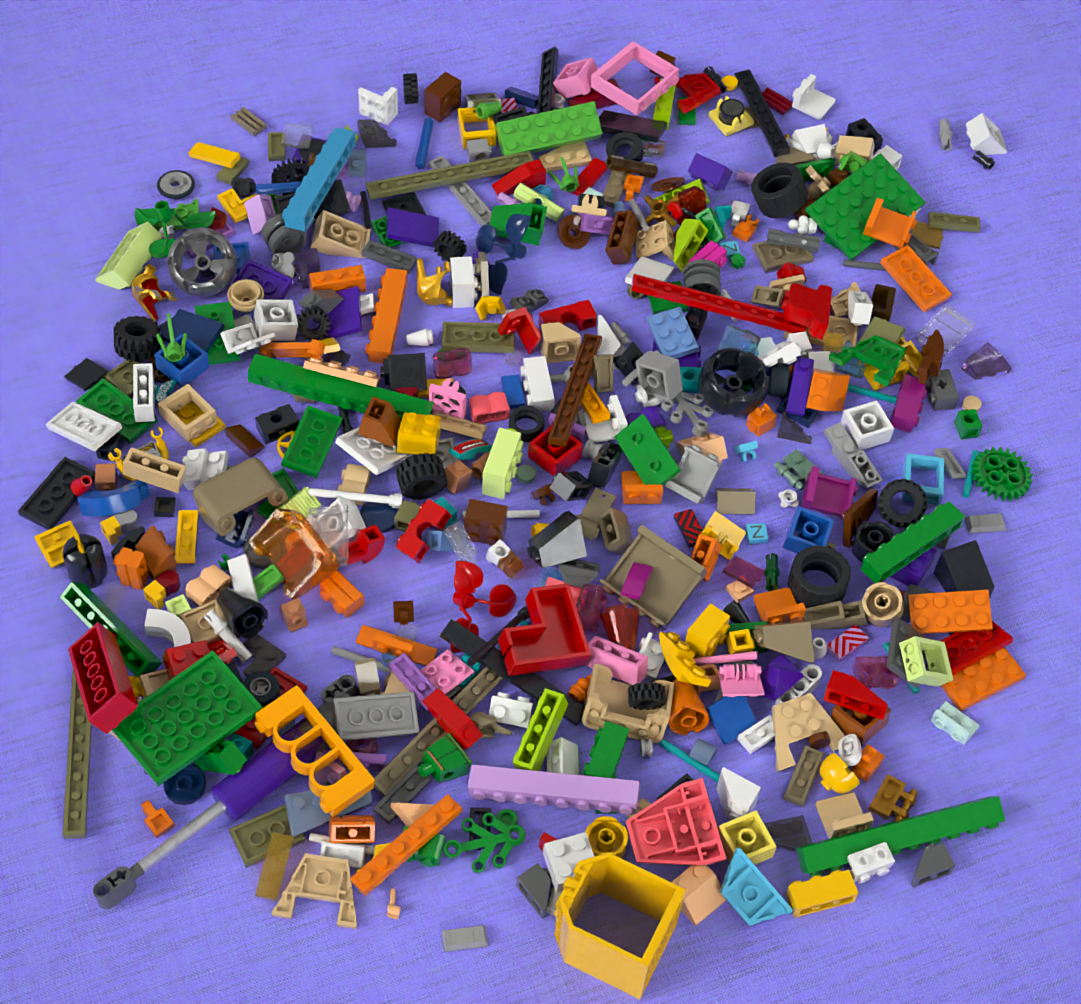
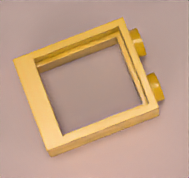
M476 107L458 108V126L463 149H467V141L487 139L488 145H491V147L496 146L497 134L493 116L487 119H480L476 114ZM487 121L488 130L465 132L464 123Z

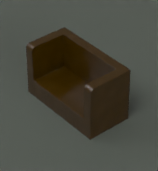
M875 284L871 300L873 308L870 322L874 316L889 322L896 288Z

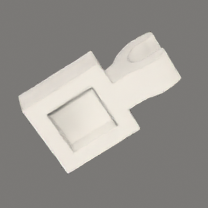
M736 200L733 201L731 212L733 220L731 226L736 227L740 219L746 220L750 204Z

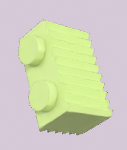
M308 486L302 488L288 502L274 511L288 530L292 528L297 530L305 518L308 516L313 517L319 512L317 508L322 504L316 496L309 495L308 491L310 488Z

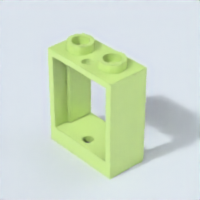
M914 636L899 643L909 682L938 687L953 681L945 642ZM921 650L925 651L929 671H926Z

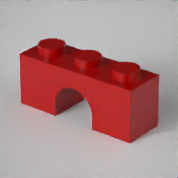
M590 300L579 301L574 304L540 312L538 325L541 329V324L559 322L564 325V323H573L579 331L596 327L597 314Z
M428 498L420 506L417 516L409 522L406 532L398 538L395 547L415 562L420 563L430 548L422 541V533L430 527L442 531L452 515Z

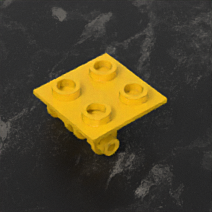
M714 511L700 535L717 539L722 545L720 555L730 561L733 554L739 549V545L747 532Z

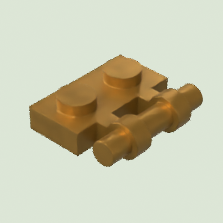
M887 774L868 810L886 820L890 814L895 815L894 821L908 818L910 808L914 807L917 802L918 791L915 789H911L909 793L903 791L906 783ZM898 799L903 801L901 808L895 805Z

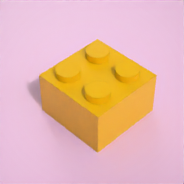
M404 413L398 431L397 452L416 455L420 453L436 455L441 435V417Z
M711 603L687 630L685 642L689 644V648L695 653L694 658L714 656L717 650L716 647L719 644L723 645L728 637L726 633L730 628V615Z

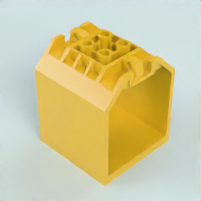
M609 852L578 861L573 871L575 873L574 877L566 878L563 884V891L555 904L556 930L554 935L565 963L641 999L677 926L686 889ZM603 893L660 921L642 959L574 926L588 897Z

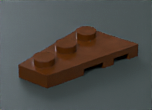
M871 488L843 513V546L851 547L853 544L852 538L856 535L858 527L863 521H868L877 508V489Z

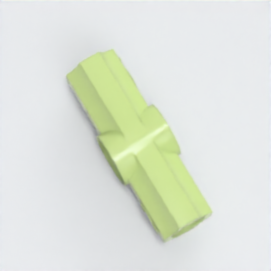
M522 183L518 185L513 195L524 203L536 204V199H541L542 206L547 207L546 216L555 222L560 220L565 210L549 200L545 195L537 193Z

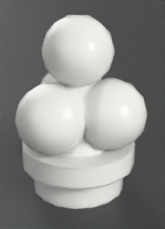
M805 215L801 216L798 221L792 219L788 223L790 229H797L801 235L816 233L817 224L812 218H808Z

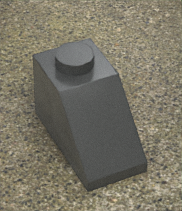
M332 289L312 290L299 304L304 311H306L305 307L307 306L309 308L311 306L317 308L318 306L328 314L343 298ZM311 318L316 323L320 322L318 318Z
M944 843L939 845L931 844L924 849L911 882L912 887L928 883L952 873L955 864Z
M537 863L517 877L516 886L543 919L546 917L551 876L546 868H542Z

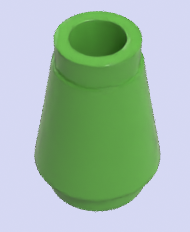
M500 102L480 103L476 107V114L480 119H487L501 112L502 106Z

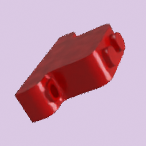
M796 283L791 284L789 290L785 289L782 298L781 309H783V317L788 321L808 327L810 335L822 340L829 326L832 287L820 285L818 289H812Z

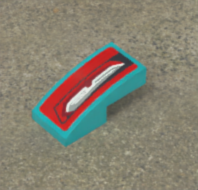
M471 439L454 445L449 449V453L459 460H474L476 453H490L492 445L484 439Z

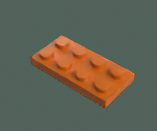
M909 245L889 254L880 261L881 265L923 312L948 300L952 295Z
M989 590L908 595L910 625L920 634L993 629Z
M1004 647L954 674L953 681L943 684L941 687L958 710L963 711L1025 679L1026 673Z

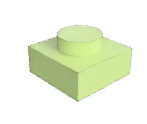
M184 594L165 601L168 612L179 618V615L191 610Z

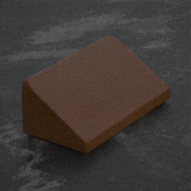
M241 424L225 428L226 436L249 458H252L265 448Z

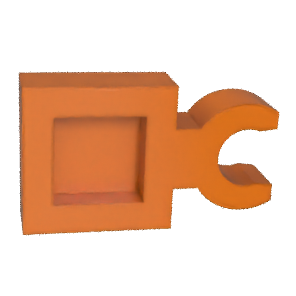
M749 214L746 217V222L741 220L735 227L732 236L747 243L756 231L759 218L756 221H751L752 215Z

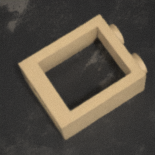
M189 384L158 403L160 415L187 442L198 437L200 433L213 427L218 422L216 410ZM193 401L204 414L188 425H185L174 413Z

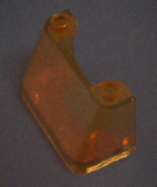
M277 508L248 540L253 552L258 556H268L287 581L283 586L284 593L290 599L301 598L335 573L340 567V562L301 513L295 510Z

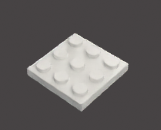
M360 427L338 436L336 439L337 445L375 475L402 463L404 459L410 456H414V454L397 452L398 438L393 447L384 445L381 442L358 434Z

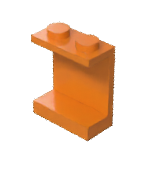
M877 198L863 234L902 248L904 243L909 242L911 233H909L910 228L914 229L916 225V212L913 211L911 217L883 208L884 200Z

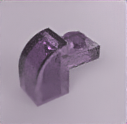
M317 248L302 250L294 255L295 259L292 263L295 269L294 277H297V282H301L302 289L309 288V273L320 272Z

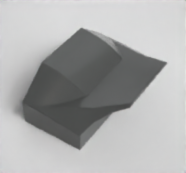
M575 559L560 563L558 570L562 574L564 584L569 583L570 586L586 588L593 579L597 578L600 564Z

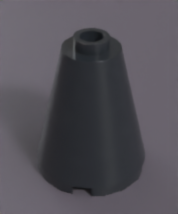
M231 588L223 589L217 596V603L232 633L236 637L248 639L257 635L263 629V622L265 619L267 620L268 612L262 604Z

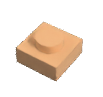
M743 577L726 586V591L737 603L747 599L754 593V590Z

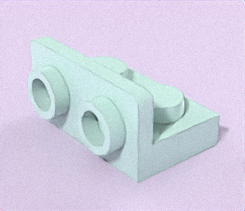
M947 701L934 712L931 722L937 728L944 730L955 741L961 742L963 745L967 743L980 726Z

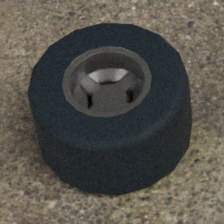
M257 671L250 674L243 682L245 688L263 708L280 697L279 682L272 673Z

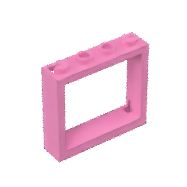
M632 41L591 75V88L633 114L638 115L645 111L651 103L656 102L658 97L665 94L670 87L677 84L679 68ZM633 59L664 77L638 100L607 81Z

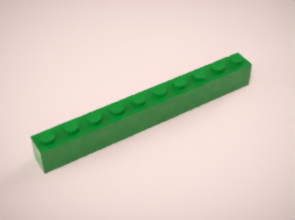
M258 354L254 355L248 369V382L255 385L306 397L307 399H313L362 414L365 413L373 396L390 402L401 421L404 413L433 414L434 402L305 369L299 365Z
M988 796L796 847L802 873L817 876L823 874L822 870L828 868L830 871L842 869L843 864L849 863L847 859L849 855L884 842L887 843L891 854L895 855L901 853L903 848L908 847L909 850L921 848V843L928 842V845L941 842L940 838H958L962 832L967 831V834L980 832L979 828L986 826V829L999 827L998 823L1005 821L999 796Z

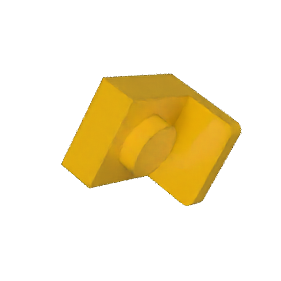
M481 296L475 308L480 320H485L488 314H504L506 311L501 297Z

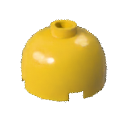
M832 752L822 762L820 775L823 780L820 783L828 792L832 789L838 794H845L860 784L855 774L847 768V765L837 754Z

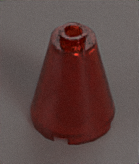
M627 604L607 607L604 613L600 611V619L610 642L636 652L639 607L633 605V608H627Z

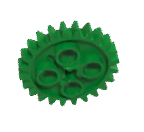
M994 447L991 450L986 448L973 461L971 474L974 477L972 480L978 481L976 487L982 486L981 492L987 491L988 497L993 494L995 500L998 496L1001 497L1002 501L1006 497L1009 501H1012L1013 498L1018 500L1020 496L1023 497L1029 490L1033 481L1031 480L1033 474L1029 473L1031 467H1025L1028 462H1022V456L1016 457V452L1009 453L1008 448L1006 451H1003L1001 447H999L998 451Z

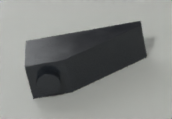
M608 441L592 461L588 480L595 487L605 488L609 483L624 453L620 445Z

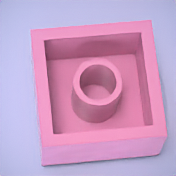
M592 57L566 64L553 84L558 93L564 98H573L580 94L586 95L591 91V75L598 70V67Z

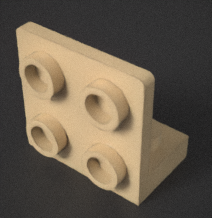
M666 220L649 226L648 231H643L642 229L637 231L635 245L638 260L641 256L647 257L660 251L667 255L670 261L674 259L675 238L673 234L675 232Z
M854 792L820 800L815 803L828 838L870 828L874 820L871 812L863 814Z

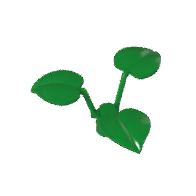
M165 200L157 202L154 206L155 208H135V221L138 226L148 221L154 227L162 221L165 240H156L149 247L150 254L155 258L168 257L171 245L176 240L168 239L165 223L171 220L172 214L185 227L189 226V230L193 228H209L216 215L215 211L195 213L188 216L184 222L175 212L174 208L170 209L169 203Z

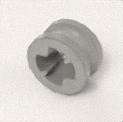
M648 739V741L640 740L641 758H644L645 755L652 757V739Z

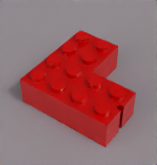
M569 583L531 588L525 601L533 625L504 628L498 639L502 655L506 656L504 662L508 675L513 676L584 666L591 653Z

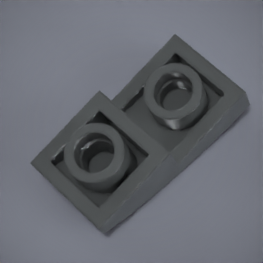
M534 289L527 290L524 296L512 297L510 304L516 310L526 307L527 311L531 312L548 303L549 299L544 295L543 291Z

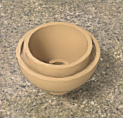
M245 279L233 283L228 289L227 296L233 308L249 313L255 310L256 300L264 299V291L259 283Z

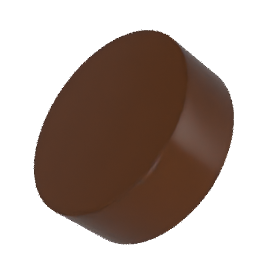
M818 732L811 735L808 742L811 748L821 749L826 747L830 740L827 733Z

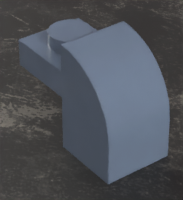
M353 149L349 155V177H366V149Z

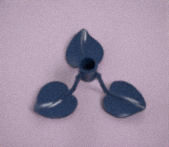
M513 214L510 216L506 224V233L509 235L508 240L511 242L508 245L495 241L497 231L493 226L483 225L478 230L476 245L480 252L488 254L491 252L494 244L506 248L505 251L510 256L496 261L495 265L491 264L488 266L489 288L496 294L502 295V289L507 279L508 270L503 262L515 261L516 258L522 259L526 255V247L519 242L528 228L531 219L529 215Z

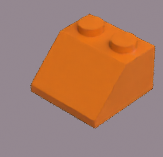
M814 368L806 408L821 411H843L850 375Z

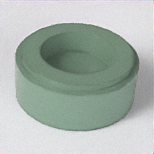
M522 465L518 468L517 479L521 483L529 484L535 480L536 470L533 466Z

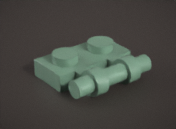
M796 449L783 458L782 463L784 465L777 461L774 464V468L778 470L777 473L781 477L784 476L790 481L789 484L793 488L796 487L799 491H802L805 487L802 482L806 484L808 472L812 466H816Z

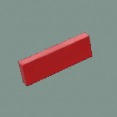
M594 158L579 174V186L577 189L569 193L579 197V193H584L589 187L592 188L608 170L606 162Z

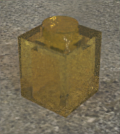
M825 332L822 351H830V354L833 352L836 354L842 351L843 334Z

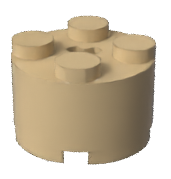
M879 582L867 588L862 599V605L869 622L876 627H888L892 625L893 620L901 619L904 609L900 591L895 586Z

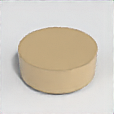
M970 395L964 398L962 408L963 410L976 409L979 412L982 403L978 397Z

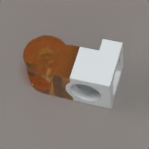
M501 539L487 551L486 559L491 564L494 563L509 578H513L524 568L520 558Z

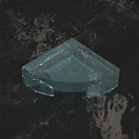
M382 653L380 662L388 668V663L397 657L390 653Z

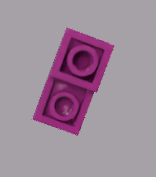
M634 562L622 587L621 595L630 599L640 600L646 590V583L652 574L653 566Z

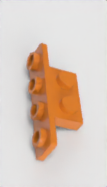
M362 625L356 638V644L395 657L405 653L412 662L423 666L432 662L437 654L436 648L366 625Z

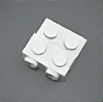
M782 341L757 357L768 367L776 363H787L788 365L797 360L796 357L801 355L802 350L798 343L794 341Z
M206 448L188 450L187 456L183 457V465L186 466L183 484L187 490H194L198 484L226 471L229 457L227 451L208 453Z

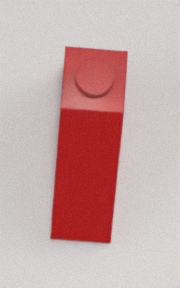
M540 159L524 163L493 183L492 188L498 197L501 192L508 196L514 194L520 183L531 189L540 184L545 185L546 169Z
M833 670L826 688L824 701L884 720L888 706L884 700L855 677Z
M439 688L422 700L446 734L450 733L462 750L468 749L483 736L473 721Z

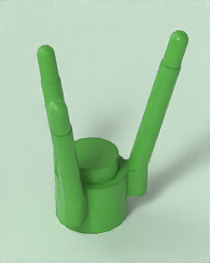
M561 157L565 172L562 183L550 170L548 173L562 191L573 192L579 186L577 166H574V176L570 175L564 157Z
M167 313L171 343L166 348L160 334H156V337L164 352L165 359L177 362L186 355L187 333L183 335L181 346L175 342L171 314Z

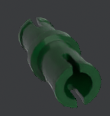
M771 553V559L769 554L766 555L764 575L766 576L767 591H773V586L774 590L778 589L780 570L778 568V555L775 553Z

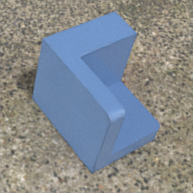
M428 530L427 545L430 547L429 550L457 551L458 532Z

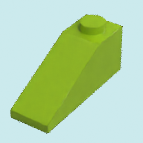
M684 219L676 233L673 262L682 272H684L685 266L695 255L709 231L700 220Z

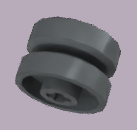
M282 214L269 219L261 230V238L273 255L278 253L285 254L286 252L296 255L305 246L307 240L304 231L285 227Z

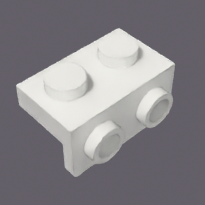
M498 692L497 695H492L489 716L497 718L496 722L528 728L534 703L530 702V698L518 696V699L509 698L510 694Z
M886 842L853 853L847 857L852 868L850 873L853 881H858L859 883L868 881L871 878L870 876L875 874L878 876L887 874L895 862Z

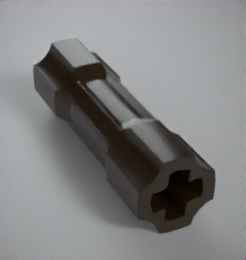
M611 154L606 159V167L609 170L636 173L648 178H655L658 172L657 164L628 160Z

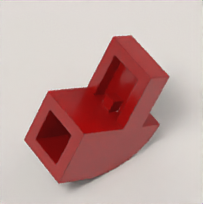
M375 524L359 530L357 540L340 546L338 552L348 565L359 561L365 564L381 552L385 537Z

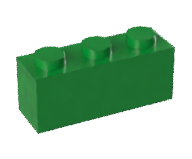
M605 721L604 727H599L596 735L598 743L592 746L589 757H592L590 763L586 762L582 774L592 777L613 778L628 739L629 729Z
M222 740L194 762L200 770L234 775L242 769V765L247 759L233 741Z

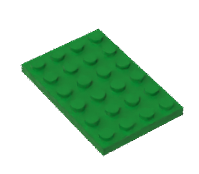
M880 153L808 206L805 212L849 260H853L878 241L863 234L877 198L884 200L883 208L908 217L912 215L913 211L916 212L923 207L926 202Z
M211 651L138 702V707L135 711L125 717L116 728L112 729V732L153 782L160 786L255 717V713L263 709V707L218 655Z

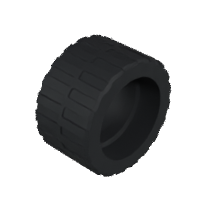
M780 162L772 164L760 171L751 183V191L762 214L768 218L776 219L792 215L800 210L808 199V189L800 170L792 163Z
M818 545L807 547L795 556L787 586L790 588L795 601L798 604L804 603L805 608L842 601L851 578V569L847 559L835 549ZM809 570L823 571L830 575L836 584L829 587L815 586L808 582L802 573Z

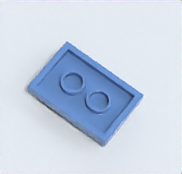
M681 307L646 317V322L662 355L679 358L699 352L698 344Z

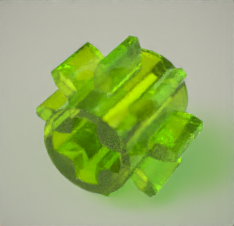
M663 426L654 428L667 449L670 448L669 443L674 441L672 431L670 429L666 430V427Z

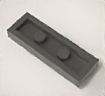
M369 240L362 250L363 257L394 269L407 270L408 274H410L417 263V257Z
M415 765L373 808V812L389 825L397 817V814L391 808V803H411L432 781V777L429 775L424 778L421 777L418 772V766Z

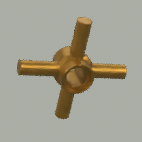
M678 193L666 203L660 199L654 201L649 195L645 196L644 201L650 205L651 214L645 218L647 224L655 219L657 222L666 220L671 227H675L677 222L670 216L667 207L670 202H679L683 199L681 194Z

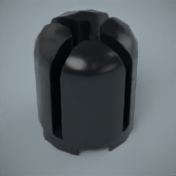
M79 534L83 554H81L73 536L66 542L62 551L69 580L71 582L84 583L89 589L96 588L103 583L102 580L108 572L101 542L92 535Z

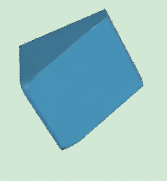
M540 184L532 189L539 194L545 195L549 200L553 199L551 188ZM537 198L536 202L542 205L541 199Z

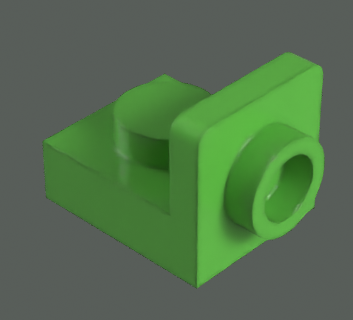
M850 150L847 155L844 154L840 159L839 163L841 166L839 170L842 171L845 168L854 173L864 166L868 160Z

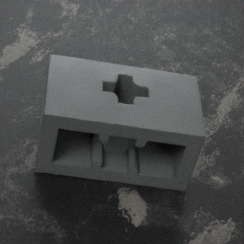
M950 369L941 370L938 377L930 375L925 389L928 391V400L932 404L934 411L955 409L959 396Z

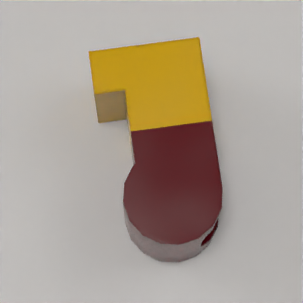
M172 570L164 572L143 589L145 599L156 609L160 610L164 606L163 600L170 594L179 591L181 587L179 575Z

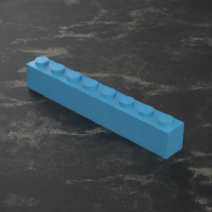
M335 127L332 134H329L326 144H323L320 154H317L314 164L310 166L308 174L303 177L300 187H297L294 197L290 199L288 207L283 211L282 218L284 219L285 227L306 231L356 145L355 131Z

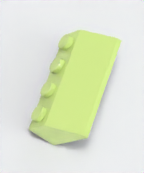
M148 221L129 230L95 281L119 290L131 287L135 276L144 269L142 267L144 263L148 262L152 257L149 252L151 243L161 239L163 236Z

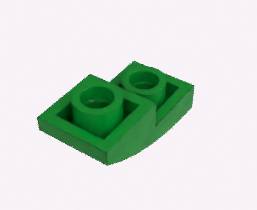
M387 216L371 221L372 229L382 245L390 248L401 245L402 242L400 240L386 238Z

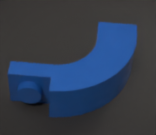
M136 479L126 486L115 490H90L79 496L78 502L83 516H107L140 506L142 500L150 496V492L146 482Z

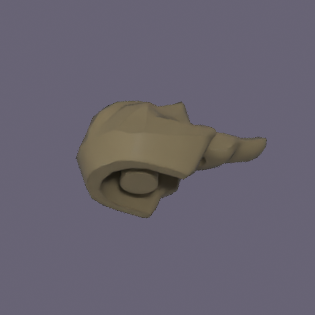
M475 712L469 716L483 736L481 738H492L495 736L493 733L513 734L512 731L496 723L497 718L491 717L484 712Z

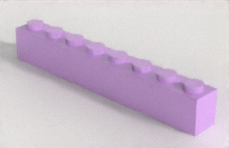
M472 765L468 792L470 797L477 800L485 798L494 799L497 802L514 801L518 804L534 803L538 806L554 805L559 808L574 807L584 811L594 809L604 813L614 811L630 815L632 813L637 814L640 781Z

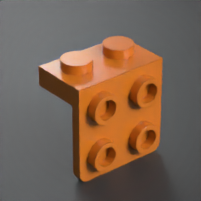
M623 471L621 473L623 504H661L663 485H644L636 471Z
M790 588L759 593L753 597L762 622L767 621V624L803 620L806 611L804 603L796 604Z

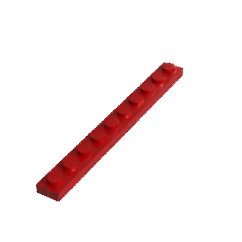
M634 274L632 278L631 291L643 293L791 333L805 332V326L786 320L782 312Z

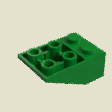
M534 203L493 206L490 225L496 229L497 236L508 238L506 224L510 216L513 214L529 215L531 219L520 242L539 246L547 207Z

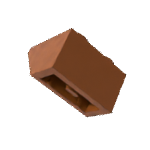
M373 396L363 415L358 434L393 447L398 438L401 420L391 403Z
M154 525L146 531L135 546L136 551L144 553L148 574L153 581L166 571L172 570L177 572L176 566H178L174 558L176 554L171 544H166L163 532L161 530L158 531Z

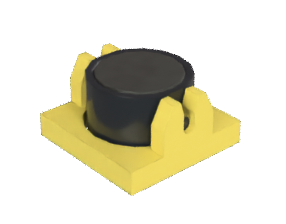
M728 96L725 97L724 101L719 99L716 109L709 111L708 114L725 136L754 125V120L746 112L743 103L736 99H730Z

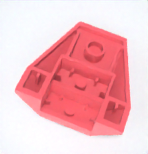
M703 778L680 784L626 821L637 863L706 866L727 860Z

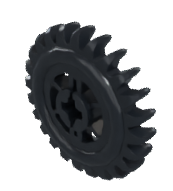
M295 157L294 163L290 161V158H288L287 164L282 160L281 166L277 164L276 168L273 169L271 183L302 181L303 177L309 172L311 166L310 158L307 163H304L303 157L300 162ZM282 193V196H285V195H288V194H292V193Z

